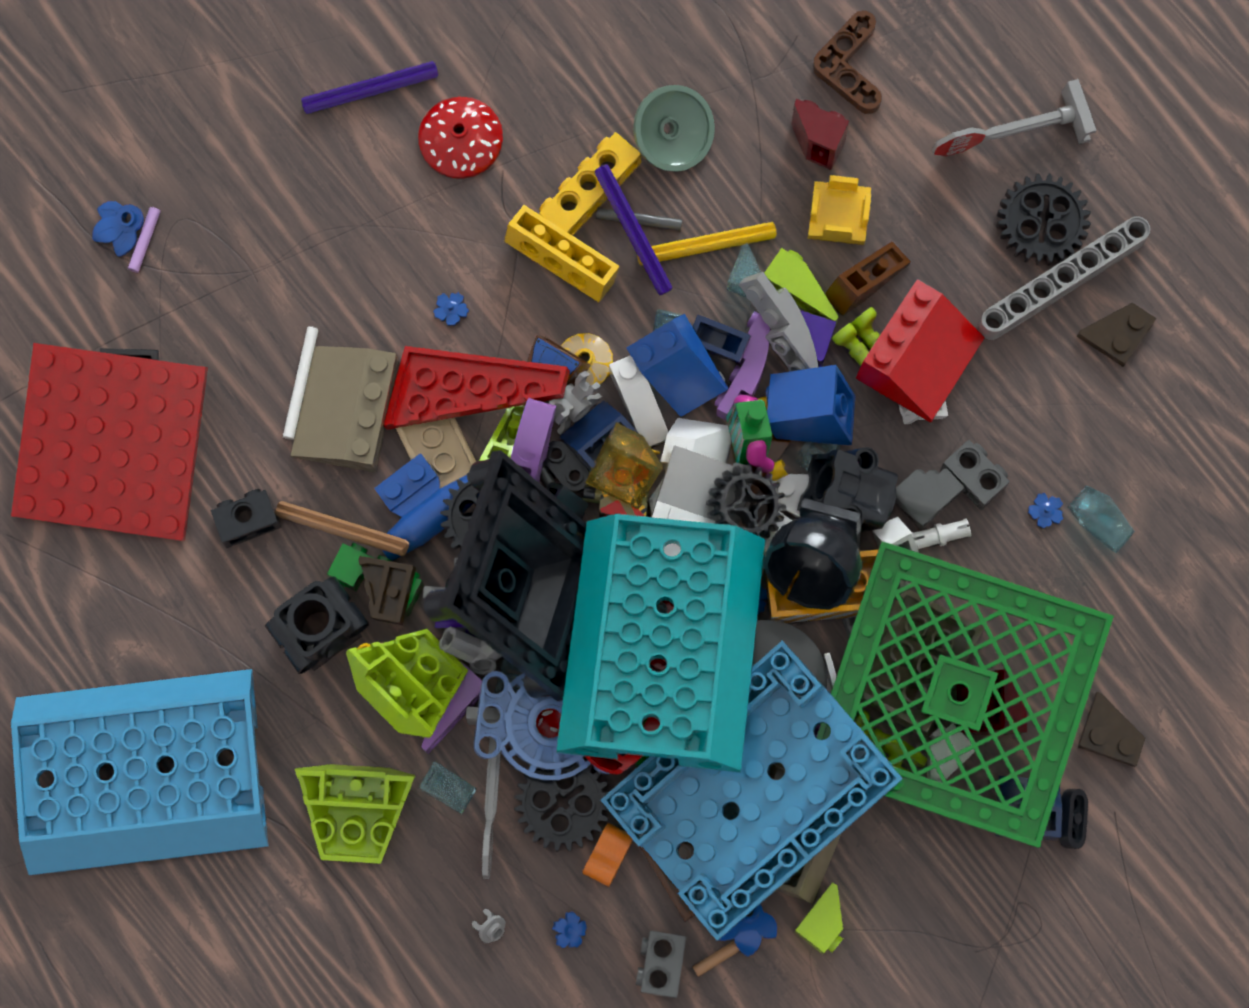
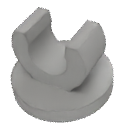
M484 909L483 913L488 919L483 925L473 921L472 926L479 932V938L483 942L497 941L504 934L506 922L501 916L494 915L488 909Z

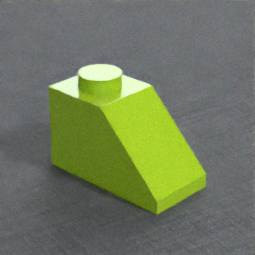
M833 882L794 931L822 955L827 949L833 953L843 940L839 936L843 930L838 886Z

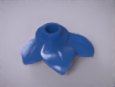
M116 201L106 202L97 209L102 219L95 225L92 239L100 243L112 242L116 255L121 257L127 254L136 244V231L142 227L144 222L143 213L134 205L122 206ZM131 214L130 222L126 223L127 215Z
M759 904L753 910L751 916L743 918L719 941L734 939L739 951L745 956H751L759 949L762 937L766 939L776 938L777 923L773 916L763 912L762 905Z

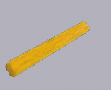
M768 222L651 247L657 259L661 262L776 238L777 231L774 222ZM637 255L638 262H639L640 265H642V263H641V261H640V259H639V257H638V255Z

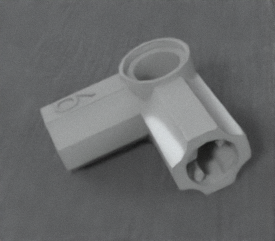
M451 626L444 631L439 642L441 650L469 662L470 670L476 674L485 675L496 669V660L502 657L501 654H498L477 636L473 637Z

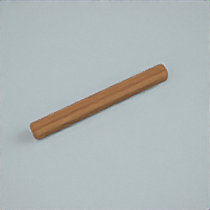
M280 501L275 510L279 518L400 556H404L409 548V542L403 538L284 501Z

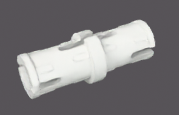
M963 519L945 525L937 523L934 524L933 528L912 532L917 548L922 549L937 544L941 547L945 546L949 541L971 537L970 526L967 527L969 525L968 520Z

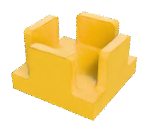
M831 175L829 182L814 181L808 239L865 245L871 203V188L858 186L859 179Z

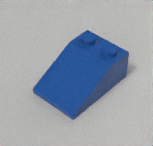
M685 313L626 347L642 375L680 417L729 389Z

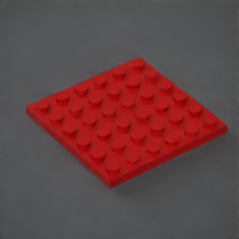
M33 343L11 516L185 541L208 367Z

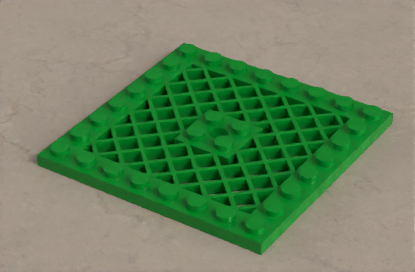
M881 541L831 695L854 721L857 712H859L865 726L861 727V730L863 732L868 730L875 746L884 756L885 754L881 747L897 740L903 755L889 762L891 765L907 759L913 773L894 767L903 780L885 795L886 797L1040 848L1114 615ZM901 580L910 583L898 589ZM919 586L939 593L926 599ZM915 588L921 602L906 608L900 594ZM949 596L968 602L954 608ZM896 597L902 611L889 617ZM944 597L950 611L935 618L929 603ZM977 605L996 610L997 612L984 618ZM924 606L931 621L916 628L909 613ZM972 606L979 621L964 627L957 613ZM1006 614L1027 621L1013 627ZM905 616L912 630L897 637L890 623ZM953 616L960 630L945 637L938 623ZM1002 616L1008 630L994 637L987 622ZM1036 624L1054 629L1055 631L1042 637ZM934 625L941 640L926 647L919 632ZM982 625L989 640L974 646L967 632ZM1030 625L1037 640L1022 646L1016 632ZM887 626L893 640L879 646ZM1065 633L1075 636L1072 646ZM1011 634L1018 649L1003 656L996 641ZM915 635L922 649L907 656L900 642ZM963 635L970 649L955 656L948 642ZM1060 635L1067 649L1052 656L1045 641ZM896 644L903 659L888 666L881 651ZM944 644L950 657L939 655L937 665H935L929 651ZM992 644L999 659L984 666L977 651ZM1040 644L1047 659L1032 665L1026 651ZM973 653L979 667L959 660ZM1021 653L1028 668L1013 675L1006 660ZM877 654L884 668L870 675ZM925 654L932 668L916 675L910 660ZM1069 654L1063 674H1061L1055 660ZM906 663L913 678L898 685L890 670ZM1002 663L1009 678L995 684L998 673L988 669ZM1050 663L1058 678L1043 685L1036 670ZM887 673L893 688L878 694L871 680ZM934 673L926 694L920 679ZM1031 673L1038 688L1023 694L1016 680ZM915 682L922 697L907 704L900 689ZM1012 682L1019 697L1004 704L997 689ZM868 683L875 697L861 703L866 684ZM1059 683L1054 702L1052 703L1045 689ZM958 684L964 685L969 693L967 699L962 702L955 701L950 694L951 689ZM896 692L903 707L888 714L881 699ZM993 692L1000 707L985 714ZM1041 692L1048 707L1033 713L1026 699ZM877 701L884 716L869 723L862 708ZM1022 701L1029 716L1014 723L1007 708ZM924 702L921 713L931 717L917 723L910 708ZM906 711L913 726L898 733L891 718ZM1003 711L1010 726L995 733L987 718ZM1050 711L1043 733L1036 718ZM940 719L960 726L946 733ZM887 720L894 735L878 742L872 727ZM935 720L942 735L927 742L920 727ZM1032 721L1039 736L1024 743L1017 727ZM982 722H984L990 736L975 742L969 729L979 732ZM821 723L817 739L825 740L830 736L831 728L827 723ZM916 730L923 745L907 752L900 737ZM964 730L971 745L956 752L949 737ZM1012 730L1020 745L1004 752L997 737ZM945 740L952 755L937 762L930 746ZM993 740L1000 755L985 762L978 747ZM1041 740L1035 761H1033L1027 747ZM925 749L933 764L917 771L910 756ZM974 749L981 765L966 772L959 756ZM1023 750L1030 765L1015 772L1008 756ZM955 759L962 774L946 781L939 766ZM1003 759L1010 775L995 781L988 766ZM936 769L942 783L921 775ZM984 769L991 784L976 791L969 775ZM1032 769L1026 789L1024 790L1017 776ZM964 778L971 792L950 785ZM1013 778L1021 794L1005 801L998 785ZM994 788L1000 802L982 797L980 794ZM1022 798L1019 809L1009 806V804Z

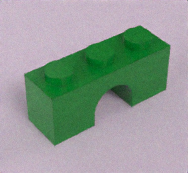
M342 543L327 575L329 578L335 576L341 585L357 592L364 580L363 570L359 564V556L374 557L367 555L368 550L356 543H352L351 546ZM378 555L377 559L391 561L390 559L381 555ZM415 572L405 613L408 617L425 586L423 581L419 579L420 574Z

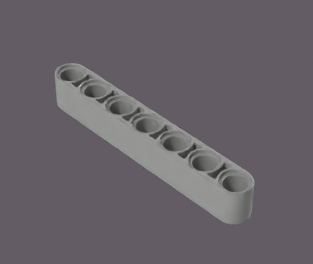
M1142 217L1128 219L997 302L983 313L978 325L979 332L988 340H995L1138 250L1143 246L1150 234L1148 221ZM1129 229L1138 230L1141 237L1135 238L1131 236ZM1105 245H1115L1118 249V252H1109L1106 249ZM1090 259L1094 263V267H1085L1081 260ZM1066 274L1070 277L1071 282L1063 283L1058 279L1057 275ZM1034 289H1043L1047 293V297H1037ZM1019 304L1024 312L1015 313L1011 310L1010 305ZM995 319L999 322L1000 327L990 328L986 320Z

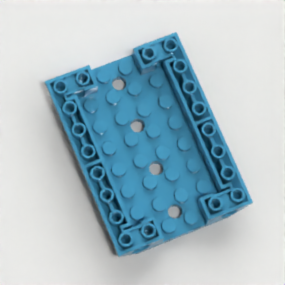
M782 640L752 666L741 772L679 766V759L650 756L601 799V802L639 847H644L680 891L678 895L716 941H718L901 782L903 778L808 667ZM820 723H827L831 728V734L825 740L817 739L814 733L816 726ZM774 763H781L785 767V775L779 780H773L769 775V769ZM730 802L736 803L740 809L738 817L733 820L727 819L724 815V807ZM684 842H689L694 847L693 856L687 860L682 859L678 852L680 845Z
M248 669L16 697L11 720L19 843L28 875L269 847L263 787L259 784L255 729L258 728L253 670ZM223 750H231L234 754L233 762L228 766L220 765L218 761L219 754ZM164 757H171L174 761V767L169 773H161L158 767L160 760ZM105 764H111L114 768V775L109 780H101L99 777L100 768ZM46 771H51L54 775L53 784L47 788H42L39 784L40 775Z

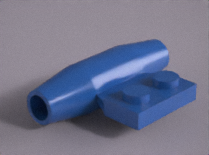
M421 453L374 488L389 510L402 517L387 534L408 541L409 548L407 553L423 546L445 529L441 526V523L447 521L448 518L442 516L440 511L449 510V507L443 502V499L452 500L453 496L448 491L449 488L456 491L460 488L457 480L441 488L439 476ZM467 475L459 478V480H461L463 483H467ZM473 503L465 505L462 514H464ZM382 550L391 561L401 557L400 555Z

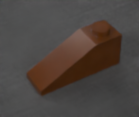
M892 241L838 275L825 295L831 304L844 316L905 269L911 261Z

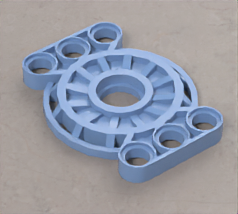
M492 671L488 673L481 683L473 743L474 751L480 758L491 759L501 751L504 758L516 770L540 780L568 778L590 765L591 762L589 760L585 762L582 755L557 753L558 736L555 738L544 737L536 728V719L539 713L545 709H554L561 713L563 701L557 702L551 696L542 698L530 697L526 693L524 682L522 681L525 676L524 673L516 677L511 683L502 672ZM491 677H498L503 682V690L498 694L491 693L487 688V681ZM515 684L519 688V690L516 693L512 688ZM487 707H495L500 713L499 720L494 724L487 723L483 718V712ZM488 736L495 740L496 748L493 753L486 754L480 750L479 742L483 737ZM507 743L512 749L509 752L504 747ZM516 754L523 762L530 765L529 769L527 770L520 766L512 757ZM575 762L578 764L579 767L575 770L561 774V768L568 767ZM593 765L594 769H595L598 773H601V774H610V773H607V772H604V771L598 769L597 767H595V766ZM536 768L553 770L554 775H541L534 772Z

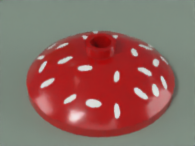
M452 97L437 103L426 113L419 127L418 142L423 158L432 169L450 178L463 179L479 175L492 166L502 149L503 131L497 115L488 105L470 97ZM458 127L464 129L461 134L455 133L454 130Z

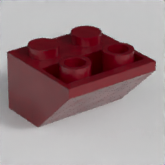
M796 99L791 124L805 159L832 170L845 143L849 121L838 112H827L820 109L816 103L810 100L801 101Z

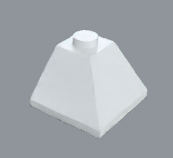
M677 418L666 436L661 458L664 470L666 471L674 445L727 463L732 443L728 425Z

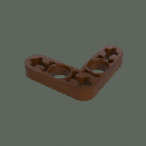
M862 10L856 12L816 54L813 70L821 80L860 112L872 114L880 107L881 92L847 63L872 36L875 30V17L872 13ZM858 21H859L860 23H863L864 21H867V22H868L867 28L862 27V28L857 32V37H856V36L854 35V32L857 30ZM840 39H848L852 43V48L842 51L837 47L836 43ZM833 52L835 57L831 61V69L829 67L822 69L821 60L827 62ZM843 76H850L855 80V85L852 88H844L840 85L839 80ZM860 85L862 86L861 93L857 92ZM864 96H874L873 103H863Z

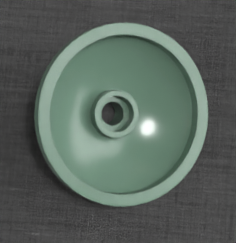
M668 85L652 91L640 103L634 118L633 132L639 152L650 164L665 171H683L695 166L706 156L714 139L715 124L708 103L699 93L685 86ZM666 123H668L670 126V131L668 133H665L664 131V125Z

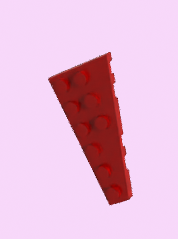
M405 346L383 426L386 430L517 407L526 405L528 398L541 402L561 399L564 397L570 370L566 366Z

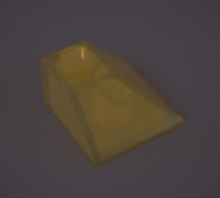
M616 422L606 438L585 483L638 509L662 471L663 465L643 435Z

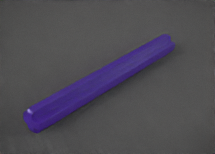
M431 61L303 97L301 102L305 113L309 114L437 78L438 70L435 62Z
M607 164L598 167L595 170V175L658 295L670 292L672 285L610 167Z

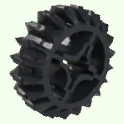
M737 465L733 467L732 473L729 470L722 472L723 479L718 477L714 480L717 488H710L708 493L715 497V499L706 501V505L714 507V510L708 512L707 516L717 517L718 521L713 524L737 526L759 537L761 536L765 540L771 537L770 531L776 532L779 529L776 522L784 520V516L778 513V511L786 509L785 504L779 503V500L784 498L785 494L782 492L777 494L775 490L779 488L780 483L775 482L771 484L769 482L773 476L771 473L762 477L763 469L761 467L756 468L753 472L751 465L744 466L743 471ZM746 482L759 488L763 495L754 494L751 491L750 485H746ZM735 483V500L732 504L726 505L727 492ZM743 501L750 503L758 502L749 509L747 507L735 508L742 504L741 502ZM767 504L766 516L758 526L756 521L759 519L758 509L760 506ZM729 515H738L747 528L736 524Z

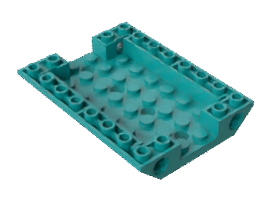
M613 514L587 521L557 753L618 759V753L679 759V766L741 772L765 549L764 538L733 525ZM668 544H676L681 549L680 553L673 557L666 555L663 550ZM661 601H670L674 605V609L668 614L660 613L656 607ZM657 658L663 659L667 663L666 669L662 672H654L649 667L652 660ZM649 717H654L660 722L659 728L652 732L646 731L642 726L643 721Z

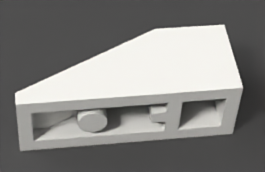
M631 355L609 364L610 376L634 429L641 435L643 449L646 450L665 442L668 429L650 384L638 369Z

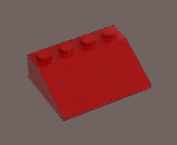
M917 279L863 360L855 379L931 423L985 337L942 293Z

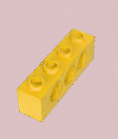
M617 132L610 138L605 137L597 146L598 151L591 158L586 157L580 163L577 169L578 172L572 179L568 177L561 183L558 189L559 192L553 199L549 197L542 203L539 208V215L573 236L597 211L598 207L600 208L608 199L595 175V170L604 162H612L615 166L611 171L619 186L641 164V153ZM585 182H592L596 185L592 190H584L581 187ZM567 202H573L577 205L571 211L564 210L562 206Z
M523 205L507 226L505 243L595 301L600 302L615 283L619 265L529 207Z

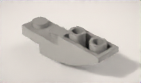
M764 272L745 277L738 285L744 291L747 299L752 302L760 313L763 321L771 328V331L765 337L773 350L788 367L789 372L817 368V356L809 329L786 288L776 290Z

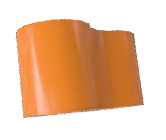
M608 822L582 874L610 887L633 839L626 831Z

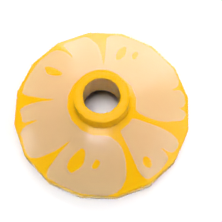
M590 333L576 334L567 338L561 345L578 357L582 354H587L590 357L589 361H587L591 364L587 370L590 375L586 378V382L590 385L596 382L600 385L609 377V364L613 363V354L608 344L599 336Z

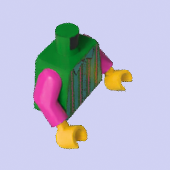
M738 395L734 399V406L726 416L736 463L752 465L756 468L761 467L763 472L773 475L772 481L787 476L788 473L784 469L786 465L782 459L773 462V460L768 458L772 431L767 415L768 401L766 396L756 398L749 395Z

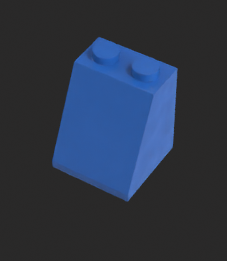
M837 365L770 374V383L766 388V398L768 401L767 415L771 431L776 439L852 445L855 394Z

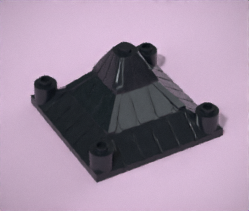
M493 451L489 459L475 462L470 468V482L476 490L480 491L476 508L473 511L454 569L445 583V589L429 592L424 600V609L430 620L435 622L455 619L480 640H483L494 651L501 654L512 665L518 667L525 674L524 688L530 697L542 698L551 696L557 702L563 701L587 523L503 451Z

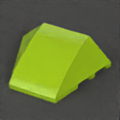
M428 629L397 636L395 640L385 643L374 642L370 647L358 650L356 647L347 650L346 655L357 691L398 733L430 738L467 674L468 669L455 656L441 650L439 647L440 641Z
M328 764L295 768V773L303 792L304 804H306L310 816L311 828L320 859L381 864L415 775L392 768Z

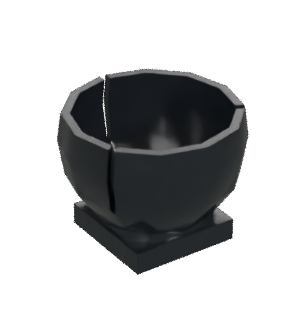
M804 498L800 505V518L783 525L772 537L763 561L768 581L784 596L796 573L799 571V575L786 599L806 608L830 610L846 603L859 581L863 566L860 556L861 514Z

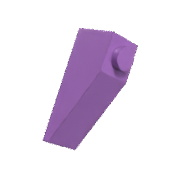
M466 665L464 666L468 669V672L430 738L424 737L421 747L427 754L464 717L467 707H473L479 700L482 680Z

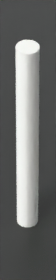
M307 327L283 432V438L294 440L318 335V329L314 327Z

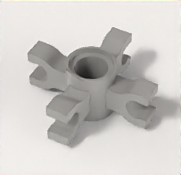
M587 371L578 375L575 380V386L572 383L566 386L563 398L553 399L548 402V404L557 406L554 420L558 425L560 424V428L557 429L560 435L570 428L571 420L573 422L580 420L602 397L599 393L591 395L597 392L601 386L598 382L593 385L586 382V378L590 375Z

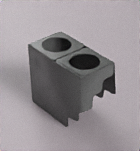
M922 469L915 470L896 487L895 504L922 530L961 494L964 487L948 469H943L940 473L937 470H929L926 474Z

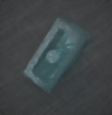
M1087 485L1068 506L1080 525L1115 553L1121 549L1135 532L1109 495Z

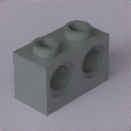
M968 440L943 463L941 470L948 469L963 485L964 490L962 492L980 510H983L1007 487L1010 481L1007 479V472L999 464L994 465L987 458L988 454L980 444H973ZM962 457L972 459L974 467L970 469L964 468L960 464L959 459ZM980 479H991L994 482L995 488L991 490L984 489L980 484Z
M650 931L649 937H643L640 955L646 956L645 967H638L636 985L641 986V993L677 999L686 936ZM661 940L669 942L672 947L671 954L665 958L658 957L654 952L655 944ZM654 971H662L666 974L667 983L664 987L654 988L651 986L649 977Z

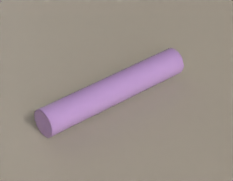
M149 208L128 266L130 271L139 273L161 212L157 208Z

